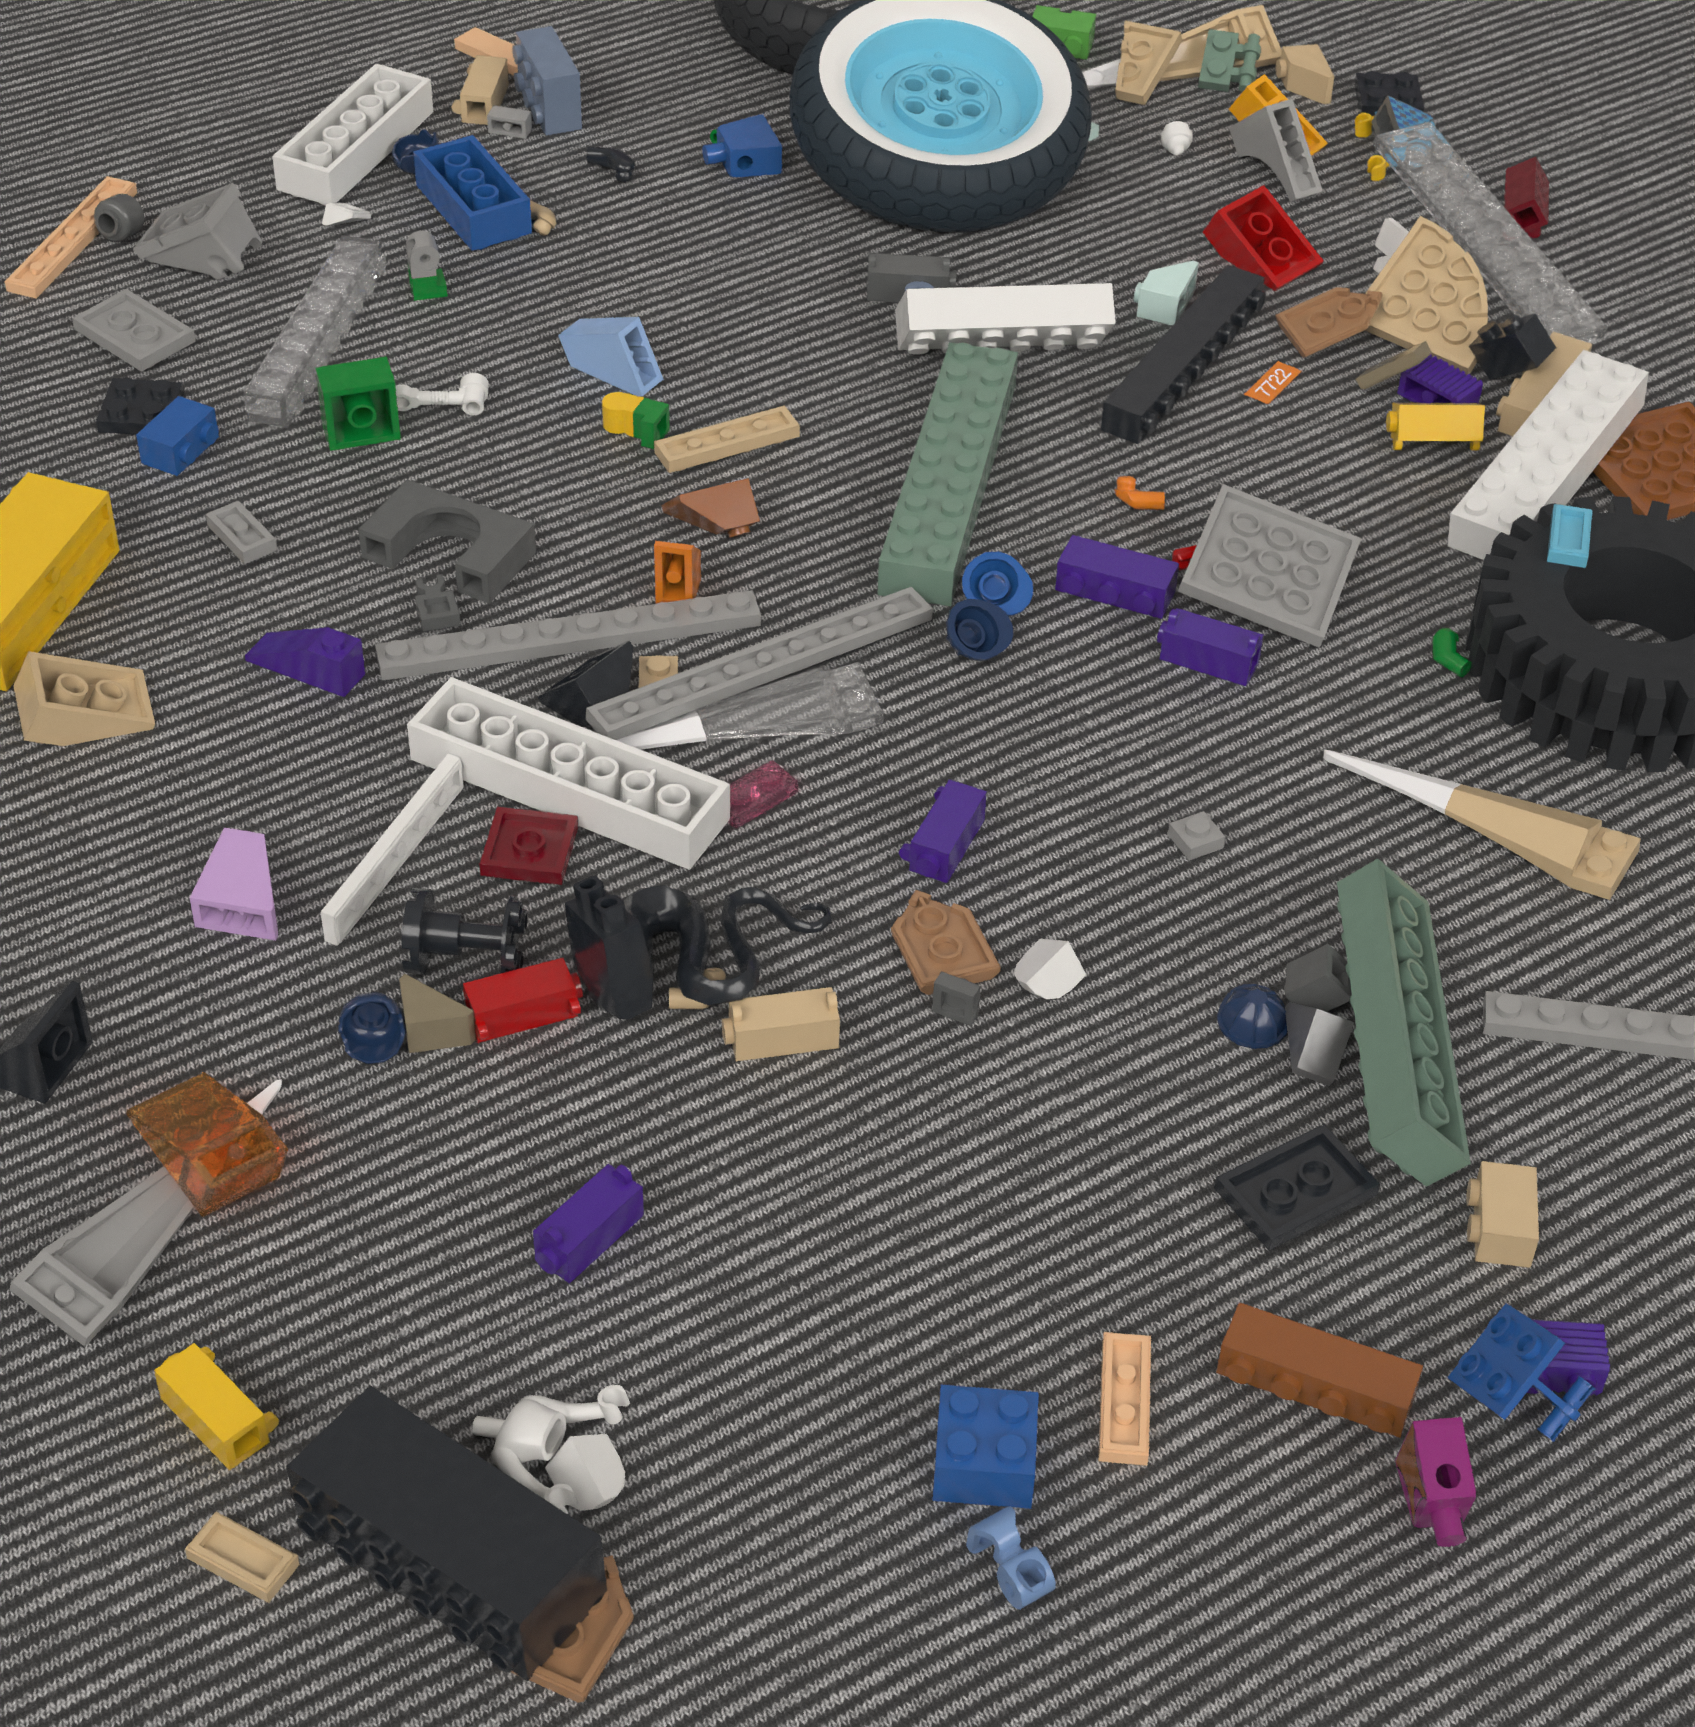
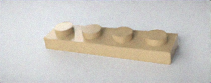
M784 405L654 441V452L666 470L671 473L800 437V425Z

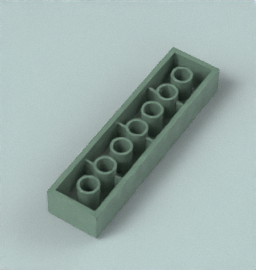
M1376 859L1337 882L1339 895L1337 907L1342 917L1343 925L1341 938L1346 947L1348 962L1345 968L1350 978L1352 992L1350 1004L1354 1010L1356 1022L1354 1035L1359 1045L1361 1060L1358 1066L1364 1082L1365 1095L1363 1096V1103L1368 1112L1370 1127L1368 1139L1375 1151L1385 1154L1406 1175H1412L1427 1187L1471 1164L1429 902L1383 862Z

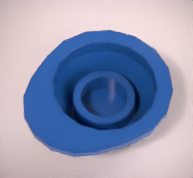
M999 551L985 552L975 557L966 566L962 577L963 593L966 599H978L993 603L1001 607L1008 616L1022 612L1030 604L1033 596V583L1029 574L1011 555Z

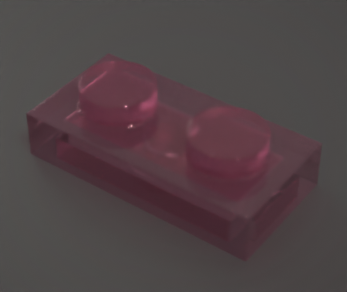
M771 760L730 784V820L728 822L737 829L798 793V781Z

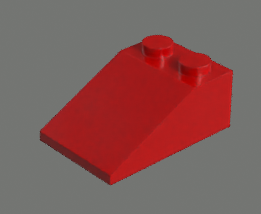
M1265 185L1218 210L1202 232L1223 259L1239 269L1265 277L1264 285L1273 291H1277L1324 262Z

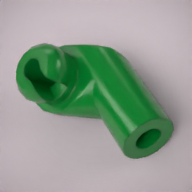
M1442 628L1433 636L1432 657L1437 663L1462 678L1469 672L1472 662L1456 652L1457 641L1459 642L1458 634L1450 628Z

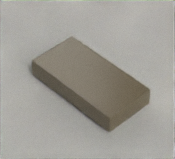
M1426 341L1368 368L1356 378L1360 389L1365 390L1420 364L1430 355L1431 350Z

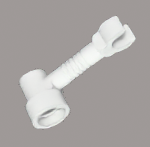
M469 373L462 377L459 391H419L417 388H411L407 385H397L398 411H408L411 408L419 407V405L449 404L462 405L463 411L468 415H479L483 412L484 401L488 397L489 382L481 374Z

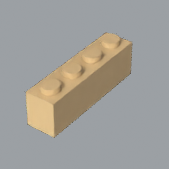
M1553 331L1550 338L1557 348L1538 368L1523 371L1521 379L1516 377L1510 388L1509 396L1501 398L1496 412V416L1501 417L1498 431L1514 436L1583 350L1591 352L1592 344Z

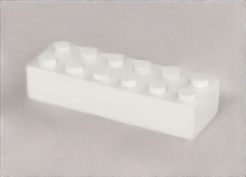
M375 64L272 156L276 189L295 197L318 202L322 205H326L329 202H338L392 152L393 146L399 138L410 135L433 113L431 79Z
M1112 283L906 289L895 309L898 350H908L910 354H924L929 349H942V352L946 353L949 342L969 343L973 346L987 348L1010 347L1011 351L1028 350L1031 348L1030 346H1043L1045 350H1057L1063 348L1064 345H1077L1079 349H1091L1097 347L1115 325Z

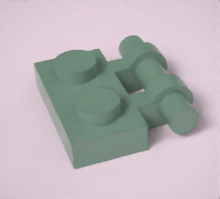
M1209 29L1198 88L1229 92L1230 82L1239 83V91L1243 92L1248 85L1256 80L1257 70L1255 69V64L1261 54L1260 36L1258 34H1250L1247 43L1238 44L1239 33ZM1235 59L1244 60L1243 66L1240 68L1234 67Z

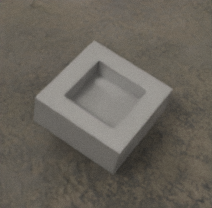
M1204 811L1169 823L1168 836L1189 861L1224 848V834Z

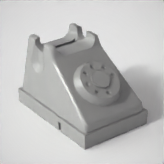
M230 183L162 211L133 250L141 260L145 258L152 263L200 272L220 280L227 277L225 273L226 268L234 274L243 271L244 266L241 262V254L245 253V248L248 244L254 249L260 247L262 240L239 199L240 191L234 183Z

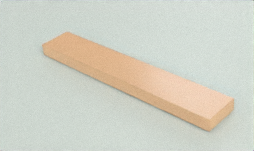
M107 176L5 280L6 291L37 299L100 233L94 221V212L97 205L101 201L117 194H128L134 197L137 194L136 183Z

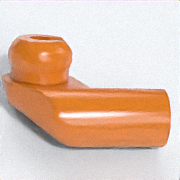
M1119 476L1117 478V488L1114 489L1116 497L1130 507L1144 510H1164V492L1139 491L1135 489L1136 480L1133 476Z

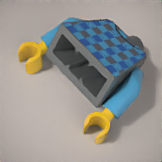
M1388 95L1374 116L1368 113H1360L1355 118V135L1361 138L1370 136L1373 125L1381 152L1388 156L1384 158L1380 155H1373L1369 158L1367 172L1371 173L1372 181L1383 180L1386 176V167L1393 166L1395 168L1407 162L1423 165L1428 161L1432 153L1443 156L1450 144L1448 137L1438 133L1434 119L1430 114Z

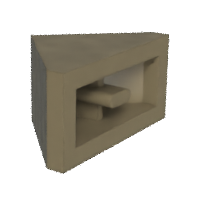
M404 974L399 979L409 1053L467 1046L476 1040L474 1010L407 974Z

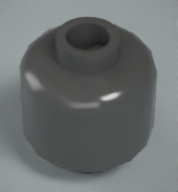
M128 194L114 195L101 201L95 208V225L104 238L110 241L120 242L139 233L144 225V211L140 203Z

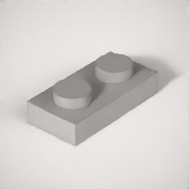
M239 501L206 514L207 526L244 564L277 551L276 538Z

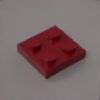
M497 807L479 864L480 876L562 885L578 830V816Z

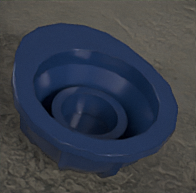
M978 599L960 601L949 611L946 621V640L949 641L958 656L962 655L968 659L985 661L1004 651L1012 642L1014 633L1009 616L1001 607L990 602Z
M1243 984L1235 987L1226 995L1219 1007L1217 1014L1219 1029L1227 1039L1239 1046L1251 1049L1268 1048L1278 1044L1287 1036L1285 1005L1276 992L1265 986Z

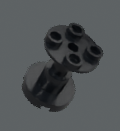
M411 889L410 893L416 898V901L407 900L402 926V949H410L411 961L402 960L405 973L424 975L429 967L432 954L460 956L463 948L500 950L501 973L523 968L524 955L523 951H518L519 934L525 935L527 931L528 910L522 909V902L518 901L517 896L511 895L509 897L503 925L465 922L464 913L435 911V899L432 889Z

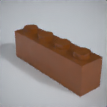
M1239 1302L1221 1345L1216 1373L1226 1376L1236 1383L1249 1384L1274 1393L1282 1399L1294 1400L1320 1409L1327 1415L1340 1416L1365 1425L1373 1431L1388 1433L1401 1438L1417 1392L1423 1365Z

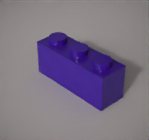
M1072 535L1058 560L1055 590L1162 619L1176 592L1179 563Z

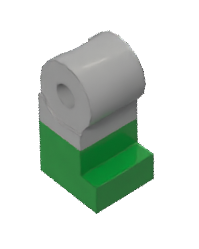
M427 231L412 233L406 240L409 284L414 301L448 297L447 284L442 268L436 269L440 255L434 236Z

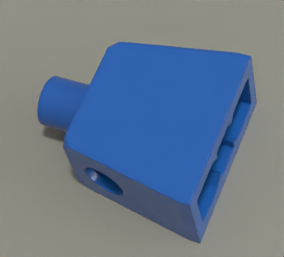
M763 114L720 125L717 128V143L703 145L702 152L705 164L722 162L731 177L782 174V145Z

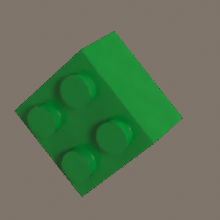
M387 356L315 368L322 426L330 451L401 440L396 385Z

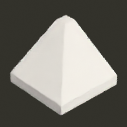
M329 202L326 203L322 224L331 226L371 219L372 214L369 211L347 203Z

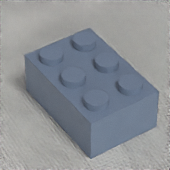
M548 26L516 32V45L512 46V53L515 64H518V73H514V83L517 92H522L526 108H531L535 124H540L546 136L582 129L580 73L554 28Z

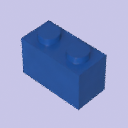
M181 396L174 399L136 434L141 464L178 476L219 437L215 408Z

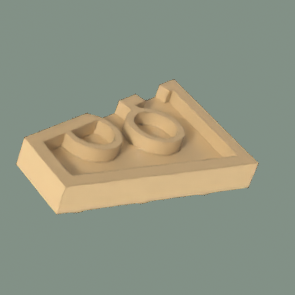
M1125 21L1124 40H1122L1121 62L1118 67L1115 88L1116 98L1145 105L1180 46L1182 36L1180 31Z

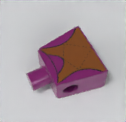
M1462 1417L1413 1421L1395 1459L1412 1523L1417 1528L1433 1527L1438 1546L1451 1547L1459 1545L1467 1540L1463 1522L1476 1499V1489Z

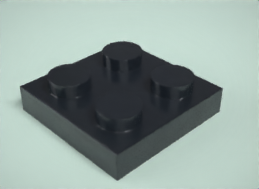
M1376 71L1356 73L1354 84L1360 113H1368L1374 116L1387 95L1424 112L1418 75L1407 72H1399L1397 74H1381Z
M128 377L112 378L96 419L98 432L136 435L178 396H184L183 382L138 380Z

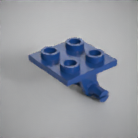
M1507 1303L1490 1320L1487 1328L1469 1351L1460 1358L1458 1365L1447 1377L1504 1420L1527 1391L1533 1387L1555 1407L1541 1426L1537 1428L1538 1431L1552 1442H1555V1439L1570 1420L1577 1421L1581 1415L1578 1410L1590 1394L1595 1391V1388L1590 1383L1578 1376L1577 1380L1561 1399L1540 1382L1538 1377L1565 1343Z

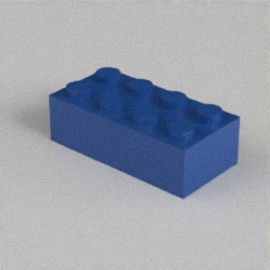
M474 135L413 152L416 186L471 251L485 249L490 245L507 240H516L521 236L532 233L530 199Z

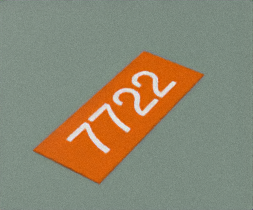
M1277 361L1244 395L1269 404L1302 371Z

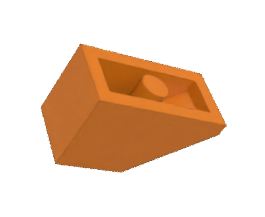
M655 541L656 604L696 598L701 582V551L694 545Z

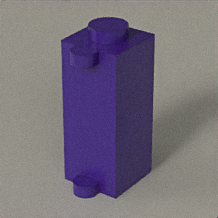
M1176 608V610H1171L1168 621L1164 620L1158 631L1157 642L1161 643L1160 660L1247 686L1260 661L1263 634Z
M950 779L945 787H938L934 793L936 801L911 840V844L905 843L899 850V856L903 860L910 862L909 871L948 883L985 821L987 791Z
M607 1164L533 1230L534 1256L538 1265L549 1274L555 1273L570 1284L644 1216L643 1186L632 1180L631 1172L624 1165L614 1168Z

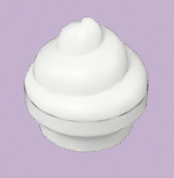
M1180 121L1168 123L1161 134L1163 147L1176 156L1187 150L1193 141V133L1189 126Z

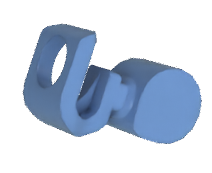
M1007 1506L971 1526L968 1531L966 1545L972 1554L979 1553L992 1545L995 1546L993 1558L997 1564H1000L997 1570L1000 1588L1013 1607L1022 1609L1054 1591L1056 1582L1050 1565L1036 1546L1028 1550H1023L1020 1547L1021 1538L1015 1523L1016 1513L1014 1508Z

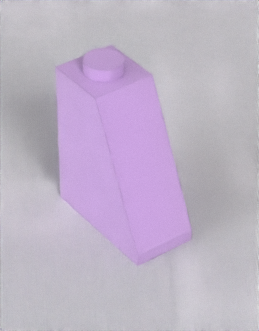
M230 828L223 829L190 896L195 927L276 941L278 927L264 834Z

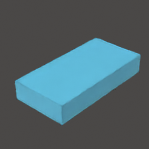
M1554 504L1551 514L1547 562L1586 568L1589 556L1591 509Z

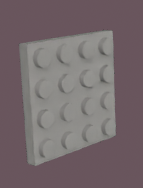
M1223 484L1178 592L1320 648L1361 538Z

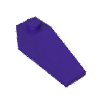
M329 627L268 632L245 655L247 662L341 697H345L365 675L361 639Z

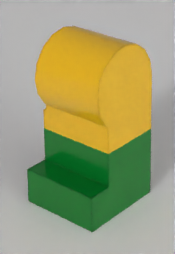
M613 392L603 397V428L610 433H625L626 435L641 439V446L654 449V441L663 439L670 430L669 404L624 392Z

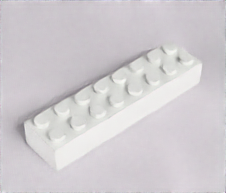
M1583 350L1451 512L1448 547L1484 560L1486 554L1491 553L1492 544L1496 536L1500 532L1510 535L1512 523L1517 518L1526 515L1537 522L1540 507L1552 503L1566 506L1644 406L1649 372L1603 357L1597 353Z
M450 677L407 724L411 760L436 769L447 754L460 757L463 780L542 812L577 815L578 826L689 870L730 820L729 783L453 677Z

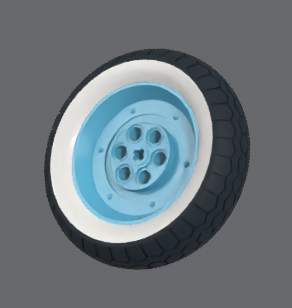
M858 0L834 14L815 31L799 56L790 87V116L793 131L804 157L815 173L835 193L855 207L891 223L902 226L907 224L910 228L930 231L932 229V231L937 232L985 230L1012 223L1035 212L1056 197L1072 179L1084 157L1091 131L1092 112L1090 95L1085 77L1076 59L1065 44L1048 27L1028 13L1000 0Z

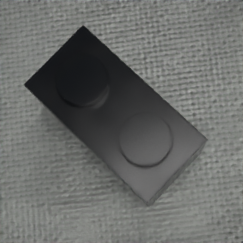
M1536 313L1524 317L1515 315L1498 324L1495 321L1489 322L1478 330L1479 336L1469 345L1489 380L1538 368L1557 348Z

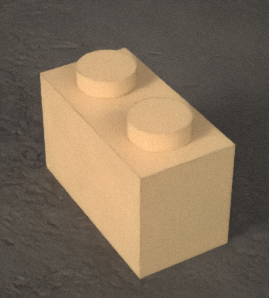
M1481 1161L1477 1179H1469L1466 1197L1467 1206H1474V1214H1470L1468 1220L1467 1241L1475 1242V1261L1531 1268L1539 1241L1537 1167Z

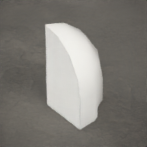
M1039 939L1016 964L1014 971L1016 979L1025 990L1044 999L1062 997L1070 992L1086 976L1069 941Z
M607 1434L570 1436L545 1467L554 1485L567 1484L571 1487L578 1501L577 1505L572 1507L580 1511L597 1509L607 1505L618 1496L625 1484V1471L621 1459Z

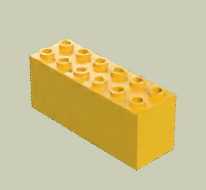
M27 472L0 504V690L7 692L17 679L28 651L38 653L120 551L109 492Z

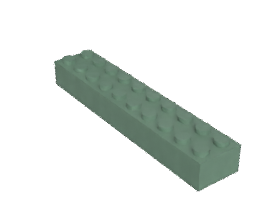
M949 342L879 558L877 595L887 596L912 586L927 603L952 606L1016 387L1018 352L1008 351L1003 348L973 346L969 343Z

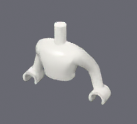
M619 1385L605 1387L598 1394V1402L566 1403L538 1395L525 1396L511 1410L506 1420L477 1416L474 1419L472 1430L474 1435L496 1438L491 1456L493 1463L499 1470L568 1514L564 1506H575L578 1503L571 1487L567 1484H557L548 1488L536 1480L521 1463L531 1460L549 1461L555 1455L563 1440L566 1423L605 1418L612 1425L619 1423L622 1419V1414L618 1406L627 1407L630 1401L623 1387Z

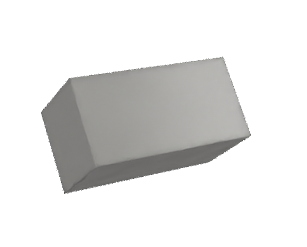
M493 105L487 115L488 133L526 139L532 130L531 111Z

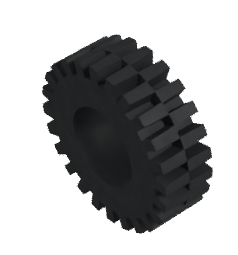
M1612 496L1608 513H1600L1592 497L1574 499L1572 507L1592 510L1589 556L1586 568L1547 562L1551 514L1556 503L1540 507L1537 522L1526 515L1517 518L1512 523L1510 535L1500 532L1493 541L1491 553L1486 554L1468 630L1466 651H1470L1468 660L1472 662L1469 673L1471 677H1481L1478 690L1481 697L1486 703L1503 700L1499 717L1511 727L1533 718L1529 739L1544 748L1559 734L1569 738L1565 757L1576 761L1584 762L1591 746L1606 749V768L1625 771L1630 753H1641L1647 772H1666L1673 751L1686 769L1695 768V512L1691 511L1684 521L1678 524L1667 520L1670 504L1652 501L1648 515L1645 516L1633 514L1630 497ZM1619 620L1649 628L1666 637L1671 642L1643 643L1625 640L1607 634L1586 621Z

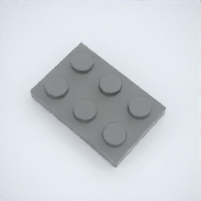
M128 289L115 294L72 318L74 330L141 372L196 341L192 328Z

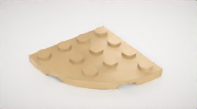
M1420 216L1368 289V291L1382 292L1383 297L1365 331L1406 349L1426 341L1431 350L1432 357L1436 355L1437 359L1447 361L1449 365L1453 364L1454 368H1459L1460 372L1464 370L1467 375L1472 372L1477 363V359L1469 345L1479 336L1478 330L1488 323L1487 294L1484 281L1478 266L1469 252H1465L1453 240V236L1448 231Z

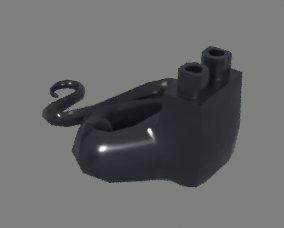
M594 875L573 885L575 898L565 902L570 948L581 985L595 1003L613 1017L622 1020H629L652 1008L654 982L652 936L658 932L679 933L680 954L676 980L682 994L686 998L711 1006L740 1001L759 983L760 965L738 924V908L745 904H760L767 908L789 930L805 934L821 932L832 923L830 908L821 903H810L800 907L801 911L818 910L824 913V916L818 921L806 922L796 919L774 895L757 887L741 888L730 893L724 899L721 925L740 972L733 979L712 981L705 977L710 950L708 918L694 896L660 885L638 889L621 899L618 895H610L604 889L603 882Z

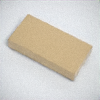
M218 1512L213 1514L185 1548L187 1559L268 1603H270L300 1565L298 1555Z

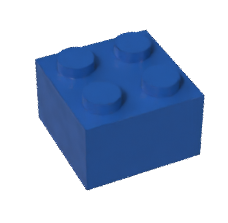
M941 1385L932 1501L1031 1509L1036 1469L1039 1392Z

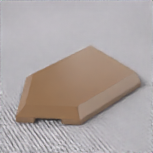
M1336 287L1275 316L1281 330L1300 355L1305 358L1366 330L1383 294L1378 291H1368L1367 294L1352 293L1349 288Z
M915 890L909 899L908 907L891 927V933L920 991L927 995L933 994L934 982L941 971L966 979L974 984L993 979L1000 972L1001 967L971 910L955 903L952 906L931 900L930 894Z
M613 1555L604 1557L607 1592L603 1595L602 1600L589 1610V1615L582 1623H577L576 1629L560 1647H556L553 1650L551 1657L542 1666L536 1668L530 1681L578 1703L586 1700L634 1619Z

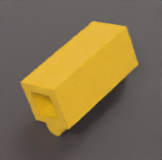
M1392 403V411H1388L1386 416L1387 432H1391L1393 450H1402L1403 441H1470L1471 451H1479L1480 442L1483 441L1485 405L1477 403Z
M193 1343L180 1353L169 1356L161 1366L154 1370L160 1398L230 1471L270 1443L268 1434L278 1426L279 1419L272 1412L264 1414L213 1362L215 1353L209 1347L199 1348Z

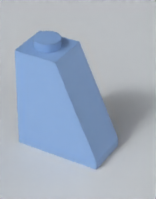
M639 317L579 319L558 335L571 367L633 395L643 396L663 380Z

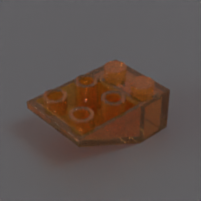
M205 1072L127 1109L126 1112L133 1125L202 1218L280 1177L288 1152L286 1145L262 1114Z

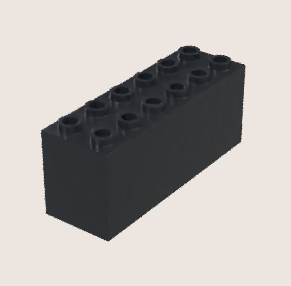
M370 1385L286 1466L291 1486L290 1495L294 1500L298 1516L296 1522L300 1530L313 1541L321 1539L334 1548L339 1558L347 1565L355 1567L358 1564L371 1573L375 1582L382 1589L389 1593L397 1591L403 1595L421 1616L427 1619L435 1617L448 1626L451 1634L459 1642L466 1646L474 1644L487 1653L491 1662L505 1673L513 1671L526 1681H529L536 1668L542 1666L551 1657L553 1650L561 1646L576 1629L577 1623H582L589 1615V1610L598 1604L607 1592L602 1537Z

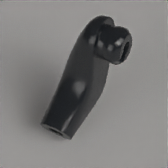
M588 147L586 153L588 163L616 170L615 178L617 181L625 182L633 179L632 170L635 169V163L624 151L610 147Z

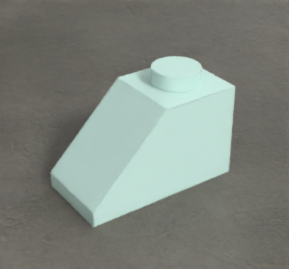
M1188 261L1150 270L1144 282H1139L1135 289L1134 302L1138 303L1137 317L1173 326L1181 317L1195 292L1199 262Z

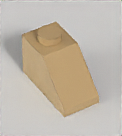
M1319 45L1282 47L1281 59H1278L1276 62V75L1278 78H1281L1286 90L1322 104H1330L1334 75Z

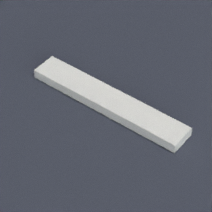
M451 754L445 756L322 909L321 919L324 940L338 946L464 788L460 757Z

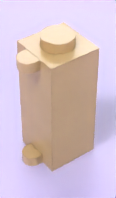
M476 55L474 62L468 66V76L460 93V100L457 99L453 102L452 111L456 114H461L462 123L488 125V113L493 105L501 106L509 86L507 58Z
M832 987L749 997L743 998L740 1001L729 1002V1018L722 1019L724 1044H732L736 1061L839 1048L840 1017L837 1010L836 992H833Z

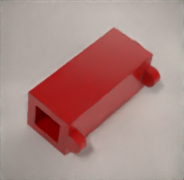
M563 957L463 983L465 1006L474 1010L476 1040L478 1043L571 1019L581 1014L578 998L583 997L580 979L576 972L570 974Z

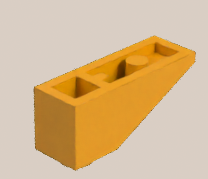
M1264 74L1248 85L1228 110L1238 121H1241L1266 106L1288 99ZM1296 109L1312 157L1328 143Z

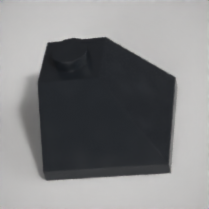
M627 641L591 657L537 696L541 704L580 727L590 725L586 721L587 707L629 692L633 645L630 641Z
M71 981L19 1025L5 1043L0 1044V1089L46 1104L92 1045L93 1040L80 983Z

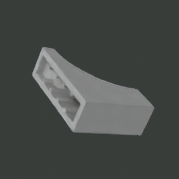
M1293 99L1266 106L1229 127L1238 157L1253 156L1266 163L1279 178L1290 203L1323 191Z

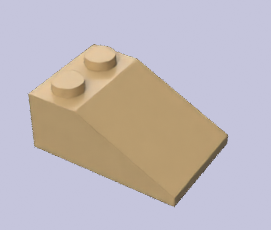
M28 651L14 683L24 741L67 746L153 730L155 720L143 670Z

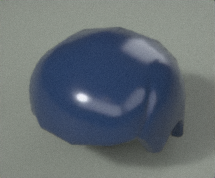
M422 129L419 135L410 134L399 138L392 150V157L396 166L406 173L415 174L413 152L439 145L436 132L432 136L426 129Z
M371 992L358 994L344 1004L338 1019V1032L344 1043L345 1051L351 1058L365 1064L384 1063L398 1054L405 1038V1018L394 999H390L386 994Z

